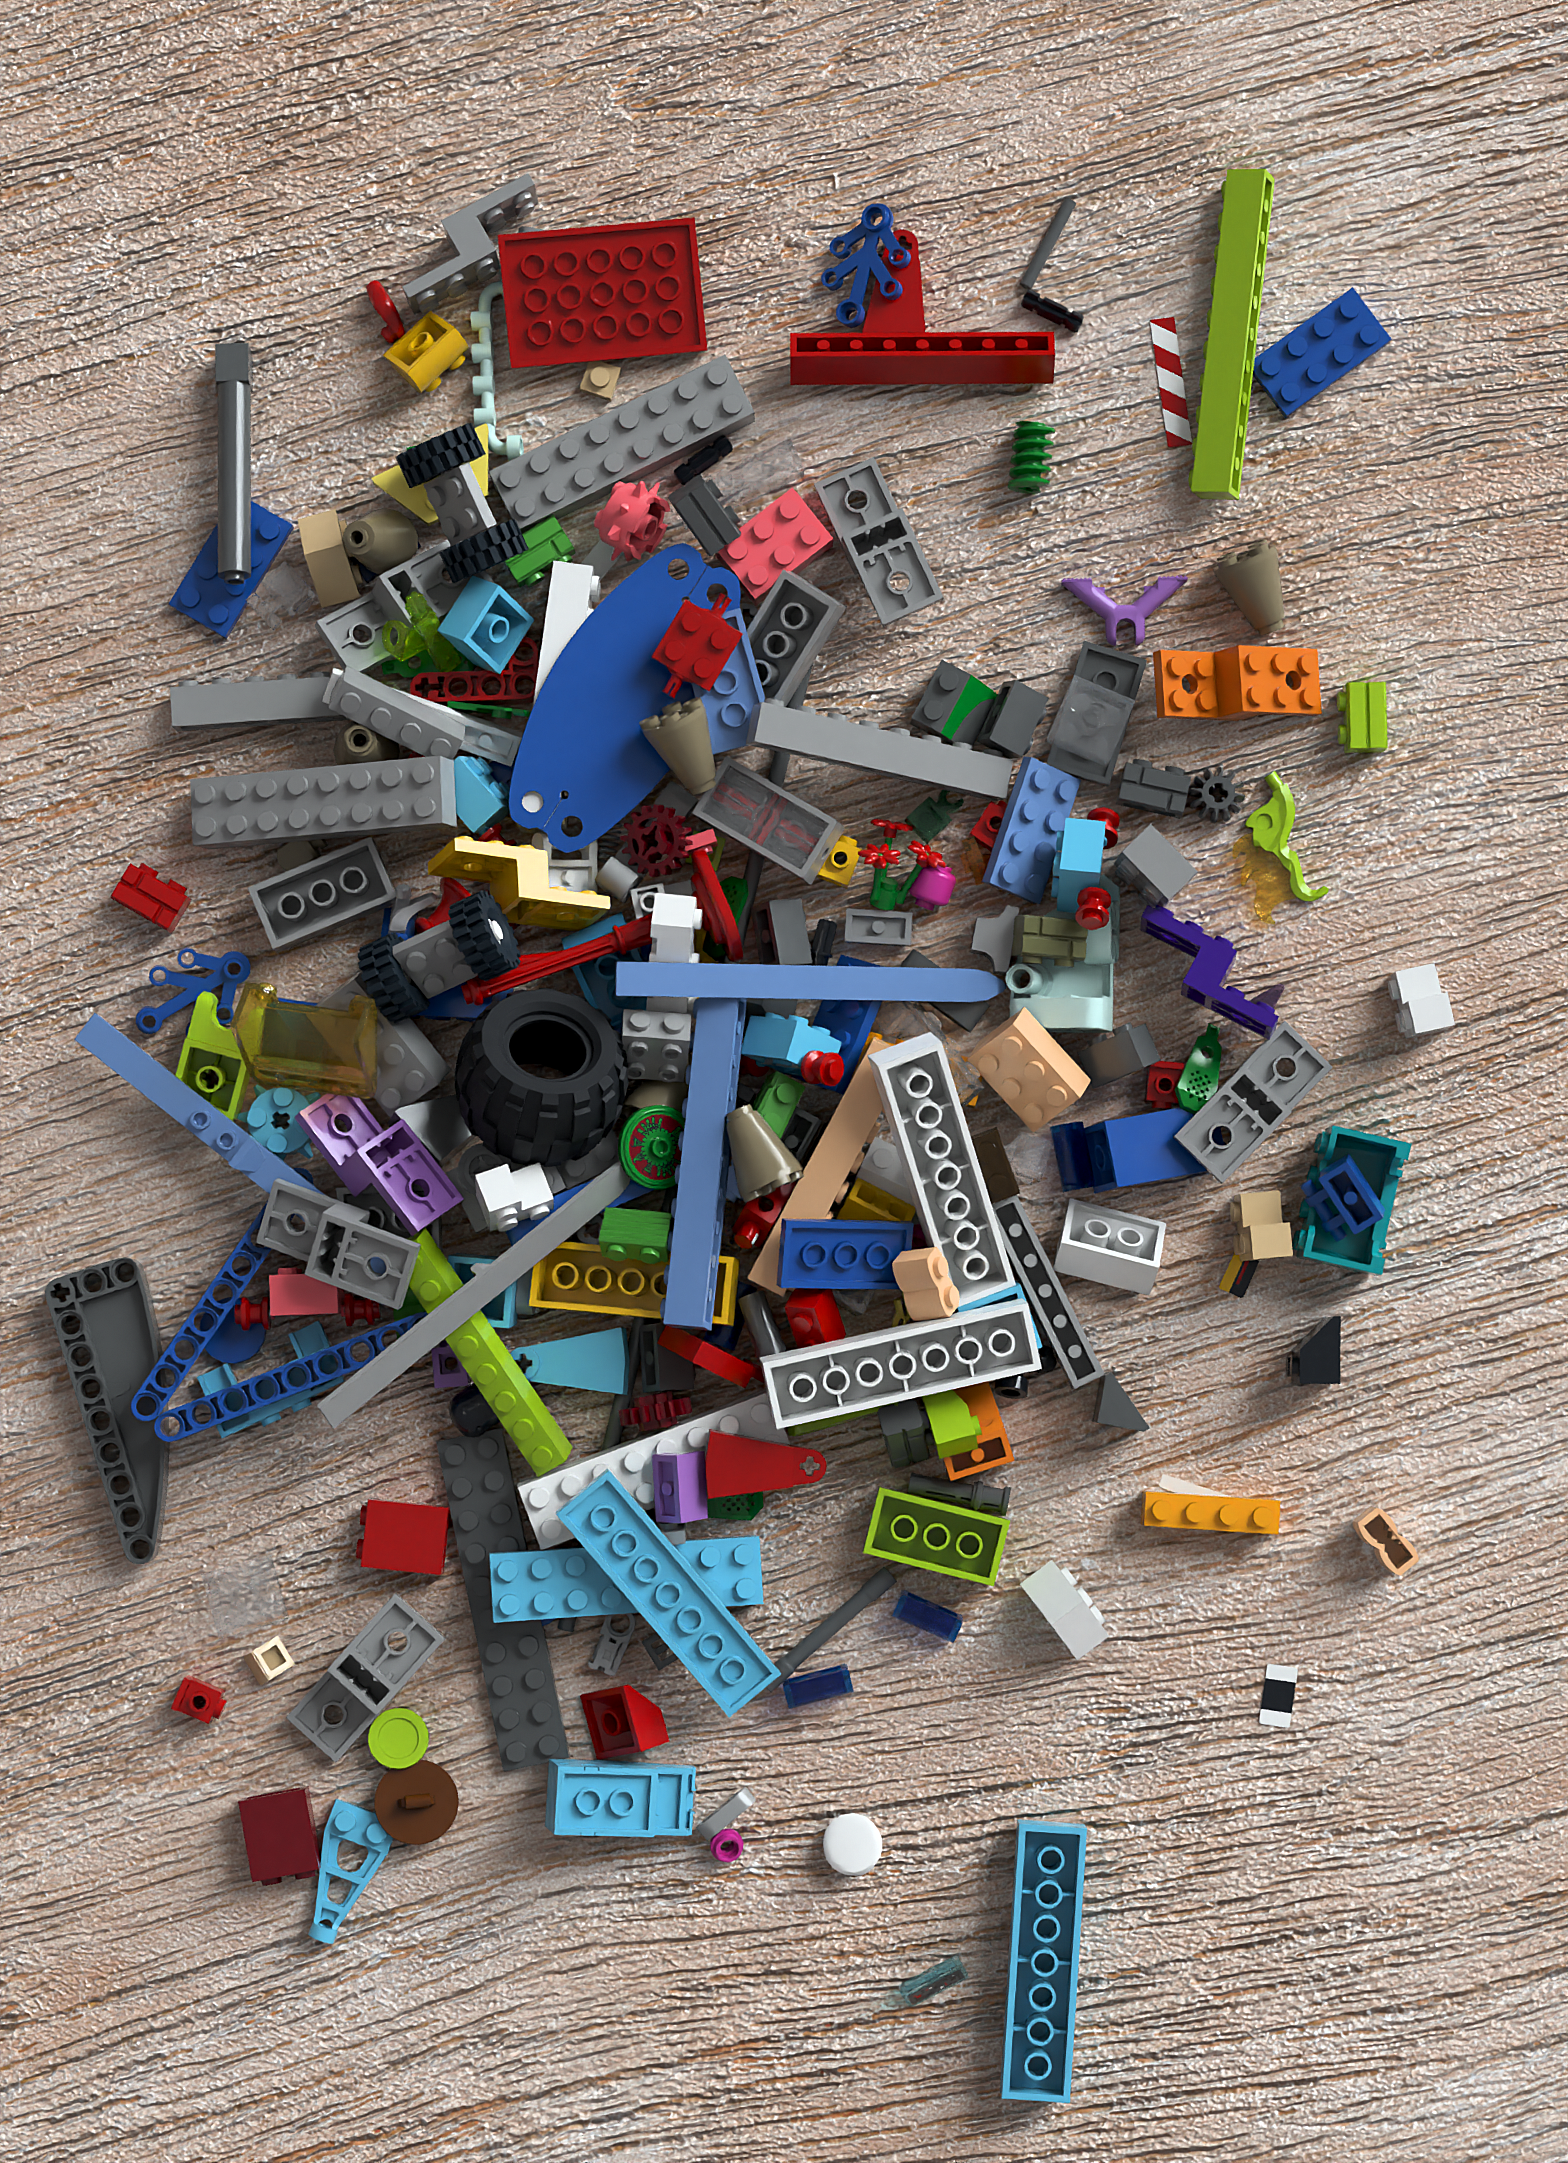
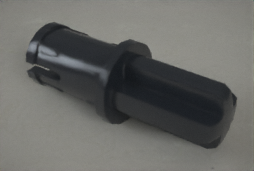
M825 919L818 921L812 948L810 949L812 964L809 965L827 966L829 957L833 958V955L830 953L837 923Z

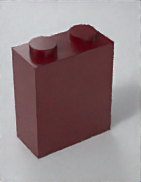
M309 1786L245 1797L238 1801L252 1882L261 1881L262 1886L281 1883L282 1876L294 1874L295 1880L315 1876L314 1870L321 1868V1853Z

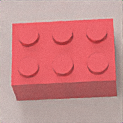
M792 487L740 527L741 535L728 545H724V548L715 553V556L725 569L738 577L741 589L752 603L757 606L766 599L783 570L791 571L795 574L800 573L833 547L834 538Z

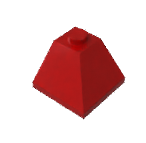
M627 1684L580 1695L597 1760L638 1753L670 1742L661 1708Z

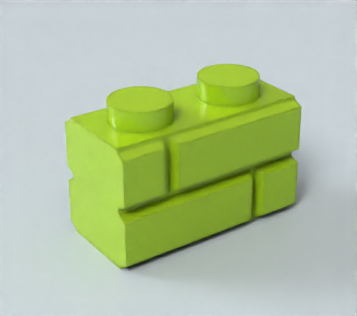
M1386 682L1346 683L1343 686V692L1337 693L1338 712H1343L1344 723L1338 725V743L1344 744V753L1384 752L1388 748Z

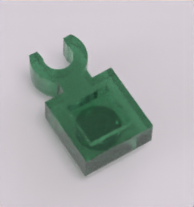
M942 790L938 796L937 803L929 796L904 821L912 826L913 831L928 844L951 823L952 819L947 813L957 812L964 803L962 798L954 804L949 803L946 795L950 791Z

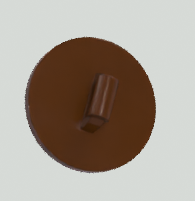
M420 1760L414 1766L407 1769H390L380 1780L374 1797L375 1814L381 1827L393 1839L410 1845L426 1844L445 1834L456 1818L459 1805L457 1788L451 1776L439 1765L426 1760Z

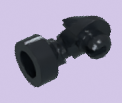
M1042 1345L1043 1347L1038 1349L1042 1369L1031 1372L1047 1373L1055 1369L1057 1361L1049 1346ZM1025 1373L996 1379L994 1392L1005 1398H1025L1028 1394L1029 1381L1024 1377Z

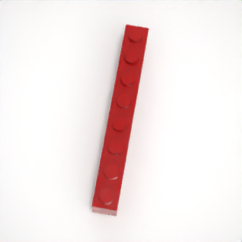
M1054 332L790 333V385L1053 384Z

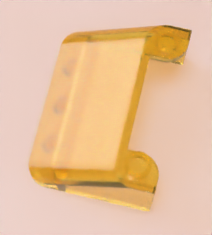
M246 982L230 1028L252 1079L269 1086L369 1099L375 1096L377 1091V1007L374 999L356 995L350 1000L348 1010L281 1002L276 995L277 988L272 984Z

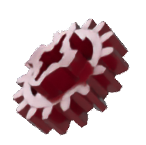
M654 804L653 808L651 806H642L641 813L632 812L630 814L634 821L633 823H624V828L629 832L628 835L620 837V840L628 843V847L624 848L622 853L631 854L632 857L629 859L628 864L629 866L639 864L637 870L639 874L649 873V877H659L660 873L662 876L671 875V868H682L680 858H689L690 855L684 849L685 846L693 845V841L685 837L691 831V827H682L681 824L684 822L685 817L680 815L674 817L675 808L666 807L664 809V805ZM657 818L656 821H652L649 827L644 826L650 820ZM664 854L668 855V857L665 860L656 863L657 860H661Z
M672 1391L633 1398L634 1407L618 1410L621 1426L638 1424L639 1432L678 1424L676 1416L692 1413L690 1397L673 1399Z

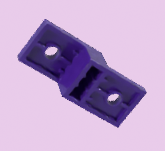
M1147 905L1141 916L1140 930L1195 958L1182 982L1181 995L1270 1040L1279 1016L1274 1014L1275 1009L1260 1001L1254 1004L1244 999L1245 994L1234 987L1227 986L1226 989L1222 988L1235 964L1237 950L1232 948L1234 944L1221 936L1212 938L1202 933L1204 929L1194 922L1186 920L1184 924L1174 919V914L1162 906L1156 905L1153 908Z

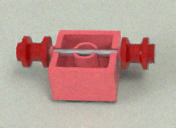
M278 1268V1275H269L270 1297H263L261 1303L251 1304L247 1297H242L241 1304H235L236 1325L241 1324L243 1331H249L251 1324H262L264 1330H270L275 1316L341 1314V1317H345L347 1327H352L354 1321L359 1319H365L369 1326H374L375 1319L381 1318V1303L368 1298L355 1300L351 1293L344 1294V1289L302 1274V1269Z

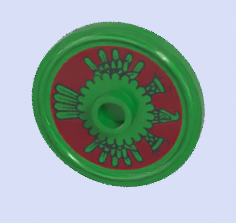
M650 1105L634 1112L624 1123L618 1139V1156L625 1173L638 1185L649 1189H666L676 1185L675 1170L678 1164L681 1165L682 1155L678 1145L679 1135L681 1131H684L686 1119L683 1118L681 1112L669 1106Z

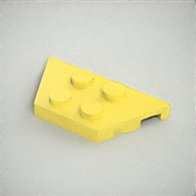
M485 423L474 429L486 454L469 462L486 499L488 498L489 429ZM399 465L372 477V481L377 488H381L393 497L397 503L414 513L425 524L430 526L439 522L438 516L429 502L427 492L423 486L426 483L409 488Z

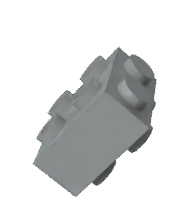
M641 1009L623 1010L620 1036L624 1045L623 1050L627 1054L628 1078L634 1080L649 1079L662 1080L664 1082H684L690 1045L691 1014L655 1012Z

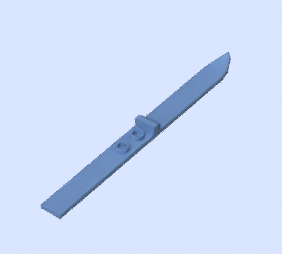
M615 962V996L977 1002L988 1000L1006 989V984L1003 980L987 971L977 969Z
M97 1013L92 1015L74 1039L226 1159L231 1167L240 1170L267 1193L270 1194L274 1180L280 1178L325 1195ZM294 1213L296 1216H298L301 1220L304 1221V1218L301 1215ZM378 1257L371 1259L373 1271L384 1274L386 1271L385 1262Z

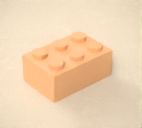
M1025 1007L980 1040L967 1058L971 1065L1033 1133L1080 1099L1091 1081Z

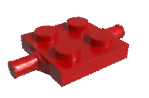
M719 593L710 610L700 608L685 599L651 656L652 659L664 665L672 674L662 692L668 694L672 685L675 684L669 694L670 697L675 698L683 682L694 683L709 692L741 639L743 633L728 625L722 617L732 601L727 597L721 608H719L725 597L724 594Z

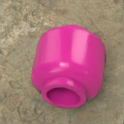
M930 864L926 868L923 867L909 889V893L917 898L915 904L931 911L934 910L935 905L946 906L956 884V877L951 873L953 868L947 865L945 868L937 865V868H933Z

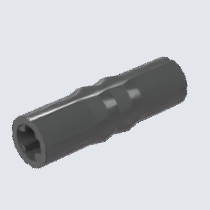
M758 1291L738 1299L758 1361L760 1362V1357L786 1352V1345L781 1339L780 1329L774 1320L765 1292Z

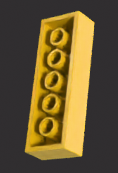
M562 1242L533 1266L529 1306L664 1320L660 1315V1306L662 1299L666 1298L667 1285L664 1283V1271L666 1265H670L671 1251L668 1262L660 1261L655 1264H648L637 1259L631 1260L627 1258L622 1261H614L608 1257L605 1258L601 1254L600 1245ZM719 1256L712 1324L734 1325L740 1259L735 1257Z

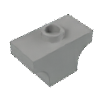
M1006 905L1004 912L997 918H976L970 953L983 955L988 958L993 966V974L1006 976L1008 972L1014 938V919L1018 916L1019 907Z

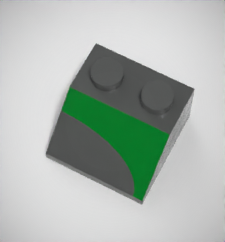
M941 660L911 718L910 724L932 736L941 738L942 741L950 745L953 742H962L973 747L997 697V693L973 675Z

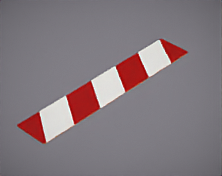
M1174 317L1150 320L1168 447L1192 445Z

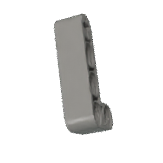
M671 781L654 804L664 805V809L666 807L675 808L674 817L677 815L684 816L685 822L699 800ZM657 818L650 820L644 826L649 827L652 821H656ZM627 842L624 843L615 857L612 856L605 863L595 878L596 885L623 904L631 896L630 890L636 889L646 876V874H639L637 872L639 864L629 866L628 861L632 857L631 854L622 853V850L628 847Z

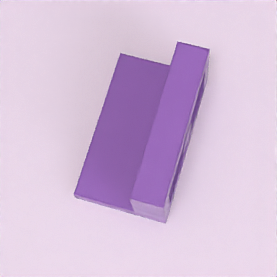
M704 1451L683 1454H653L656 1522L686 1523L708 1518Z

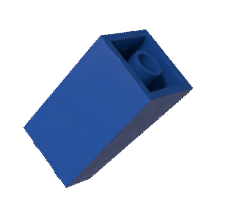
M1176 1108L1104 1121L1082 1128L1094 1194L1208 1172L1173 1138L1194 1114ZM1216 1127L1212 1132L1214 1143L1221 1146L1227 1145L1223 1141L1221 1127Z

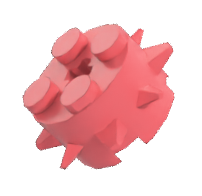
M620 481L612 488L611 498L608 500L605 508L597 513L594 521V527L599 529V536L602 542L614 547L611 557L612 561L621 552H624L628 562L633 557L640 560L641 554L644 551L652 553L661 542L668 526L662 522L665 512H670V506L668 501L656 496L660 483L657 482L649 491H647L643 481H640L637 485L632 483L625 484Z

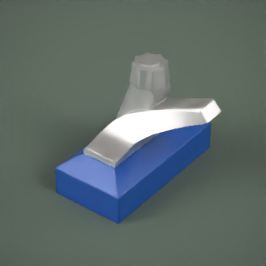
M402 884L398 885L395 889V896L397 897L395 904L390 908L384 909L381 937L390 933H396L398 937H402L405 941L417 935L415 920L418 918V911L435 902L436 896L431 892L410 900V896H412L409 885Z

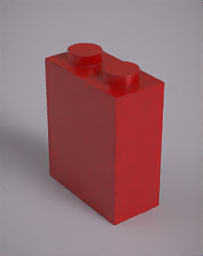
M368 1499V1504L361 1507L360 1525L365 1526L364 1539H358L356 1559H361V1567L434 1575L444 1574L450 1507Z

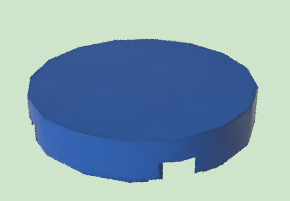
M231 1297L218 1300L217 1302L225 1304ZM238 1298L235 1304H241V1298ZM235 1304L205 1346V1350L210 1356L225 1363H240L249 1360L260 1351L266 1340V1330H264L262 1324H251L249 1331H243L241 1324L236 1325ZM204 1313L200 1320L199 1331L201 1332L208 1331L212 1326V1319L206 1313Z

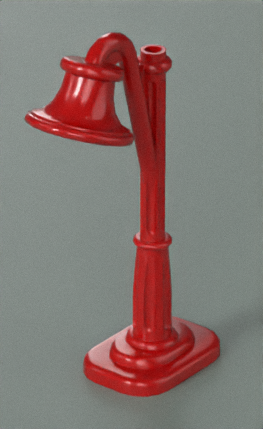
M704 848L695 850L691 854L694 872L690 878L693 891L691 896L696 897L697 909H702L703 911L701 928L709 932L714 943L722 945L729 961L737 962L743 960L740 934L709 857ZM451 877L441 878V900L434 912L427 918L420 917L415 920L417 933L420 934L450 920L451 918L448 915V910H451L449 908L450 905L471 896V894L455 879ZM653 913L620 927L614 925L611 933L566 950L520 955V965L517 968L489 981L481 980L476 976L466 981L467 984L460 986L466 1004L474 1003L476 1006H480L483 1004V999L610 953L620 951L622 955H626L629 950L652 944V937L650 935Z

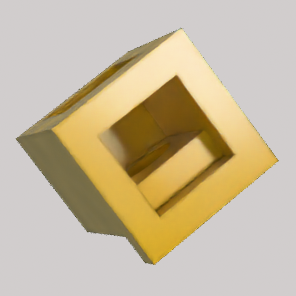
M841 835L816 878L848 889L860 858L858 851L862 850L856 847L858 842ZM838 853H843L847 857V861L842 865L834 861V857Z

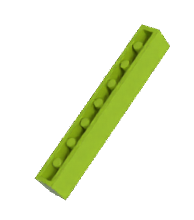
M423 1228L414 1236L407 1238L421 1244L409 1287L429 1314L464 1286V1284L427 1229ZM479 1310L448 1335L445 1340L535 1474L540 1477L566 1462L573 1447L482 1311Z

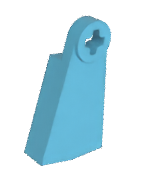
M620 1327L526 1347H518L510 1353L515 1362L522 1360V1355L526 1354L528 1360H532V1367H527L526 1373H523L528 1381L627 1395L630 1359L626 1328Z

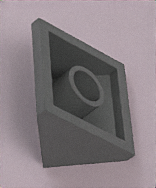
M1105 1372V1375L1100 1377L1092 1422L1142 1432L1148 1430L1150 1427L1113 1373Z

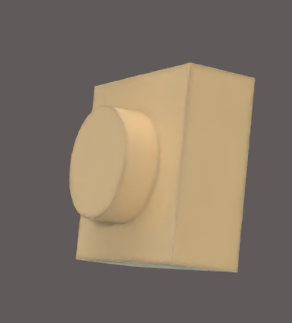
M602 361L588 362L579 388L580 392L611 402L622 372L621 368Z

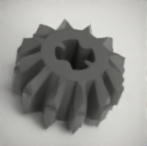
M1220 766L1216 769L1215 777L1209 768L1203 771L1205 780L1195 776L1193 782L1199 788H1190L1188 791L1190 796L1199 797V799L1190 803V807L1193 809L1202 806L1203 809L1199 812L1198 817L1202 819L1209 812L1211 813V823L1217 822L1218 813H1220L1225 822L1229 821V811L1238 814L1241 810L1235 802H1243L1245 800L1244 794L1235 793V791L1240 790L1244 786L1243 782L1240 781L1232 784L1231 781L1236 773L1231 771L1225 778L1223 777V767ZM1215 788H1219V793L1225 795V798L1222 797L1219 802H1214V796L1209 795V792L1212 793Z

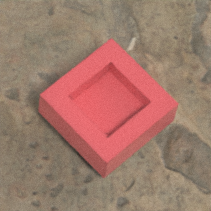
M710 829L686 837V839L693 841V845L685 846L684 850L689 855L700 848H704L707 855L713 853L712 848L718 846L714 830Z

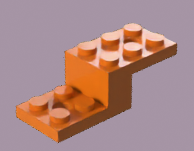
M1237 645L1217 652L1158 650L1153 652L1157 718L1239 721L1261 714L1317 716L1322 714L1317 649ZM1287 674H1289L1293 680L1292 689L1286 684ZM1183 677H1185L1190 684V690L1188 693L1182 687Z

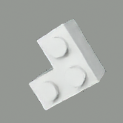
M1435 963L1400 970L1391 974L1392 980L1388 981L1389 994L1392 1000H1397L1399 1013L1395 1014L1396 1024L1399 1032H1404L1406 1039L1444 1031L1455 1025L1448 992L1441 993Z
M540 1163L514 1172H510L508 1164L475 1175L476 1197L490 1232L496 1229L500 1232L510 1230L518 1225V1221L529 1217L531 1220H537L547 1216L550 1213L549 1210L554 1209V1198Z
M1051 1560L1020 1583V1585L1076 1660H1079L1109 1637L1102 1626L1106 1620L1095 1605L1089 1608L1094 1603L1082 1587L1077 1591L1073 1586L1078 1582L1066 1567L1060 1570Z

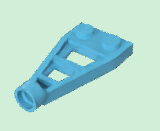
M338 1798L335 1800L324 1830L315 1917L308 1933L310 1937L329 1944L334 1943L338 1927L389 1853L393 1838L381 1827L375 1812ZM343 1840L363 1845L368 1850L366 1860L360 1869L355 1872L341 1869L337 1863L338 1846ZM333 1876H338L352 1882V1888L342 1904L329 1901L327 1897L330 1880ZM323 1919H328L331 1921L332 1927L320 1922Z

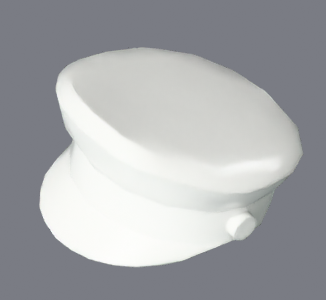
M855 1813L840 1815L831 1821L825 1830L823 1838L824 1854L828 1863L838 1872L852 1876L864 1875L874 1868L880 1858L882 1838L873 1822L865 1816Z

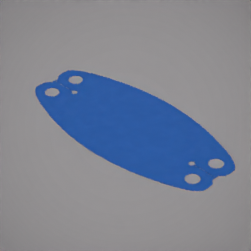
M681 543L664 549L646 561L621 582L594 609L559 655L530 713L511 778L509 810L512 820L527 829L539 828L547 833L549 843L555 848L569 853L582 849L601 837L652 791L670 768L644 736L639 722L650 716L657 715L659 717L663 715V707L680 701L681 705H683L685 702L694 699L695 695L692 684L688 682L682 683L675 698L669 696L675 684L672 685L668 694L662 692L672 674L664 665L652 659L651 656L682 606L683 597L689 596L690 602L700 608L710 610L713 603L707 598V590L713 584H721L727 590V597L732 600L725 612L740 608V583L735 574L723 567H707L702 561L701 553L692 546ZM674 559H682L688 564V575L681 580L672 578L668 573V565ZM564 790L569 794L567 799L560 797V793ZM529 791H536L543 798V806L537 812H529L522 805L523 796ZM575 816L581 820L583 829L578 836L569 837L563 833L561 824L566 817Z

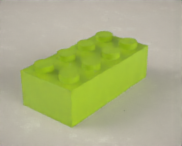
M879 1486L862 1552L994 1586L1010 1520Z

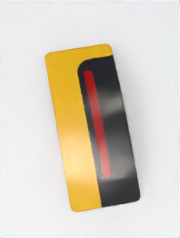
M1234 1252L1219 1288L1243 1298L1260 1260L1240 1262V1255H1235Z

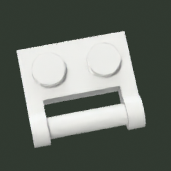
M547 833L534 834L532 846L537 850L547 851L549 888L561 886L565 887L567 891L572 892L590 890L597 893L595 882L597 877V839L584 848L579 849L582 853V860L551 859V850L559 849L549 843Z

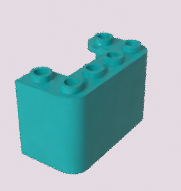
M1334 1125L1326 1128L1321 1134L1318 1133L1313 1150L1314 1153H1318L1316 1166H1310L1307 1180L1311 1179L1317 1189L1322 1188L1323 1186L1318 1180L1320 1170L1350 1154L1385 1208V1212L1381 1220L1355 1235L1345 1222L1341 1226L1347 1236L1336 1242L1330 1232L1326 1233L1321 1226L1323 1221L1314 1207H1309L1303 1198L1299 1210V1217L1304 1218L1302 1228L1299 1231H1295L1292 1241V1250L1297 1251L1296 1257L1372 1276L1382 1275L1385 1258H1382L1383 1253L1379 1252V1250L1386 1249L1387 1243L1385 1239L1398 1181L1403 1174V1171L1398 1170V1168H1402L1404 1160H1408L1412 1144ZM1331 1198L1325 1199L1333 1214L1338 1213L1339 1210Z

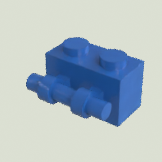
M1350 1154L1320 1170L1318 1180L1322 1184V1188L1317 1189L1311 1179L1300 1185L1306 1195L1304 1200L1309 1207H1314L1323 1221L1321 1226L1326 1233L1330 1232L1336 1242L1347 1236L1341 1226L1345 1222L1355 1235L1384 1217L1385 1208ZM1330 1197L1339 1212L1333 1214L1325 1199Z

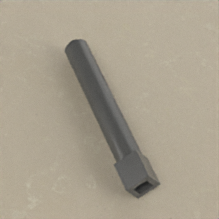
M249 343L215 344V381L218 387V577L224 579L226 584L240 585L244 583V580L251 577V392H253V354Z

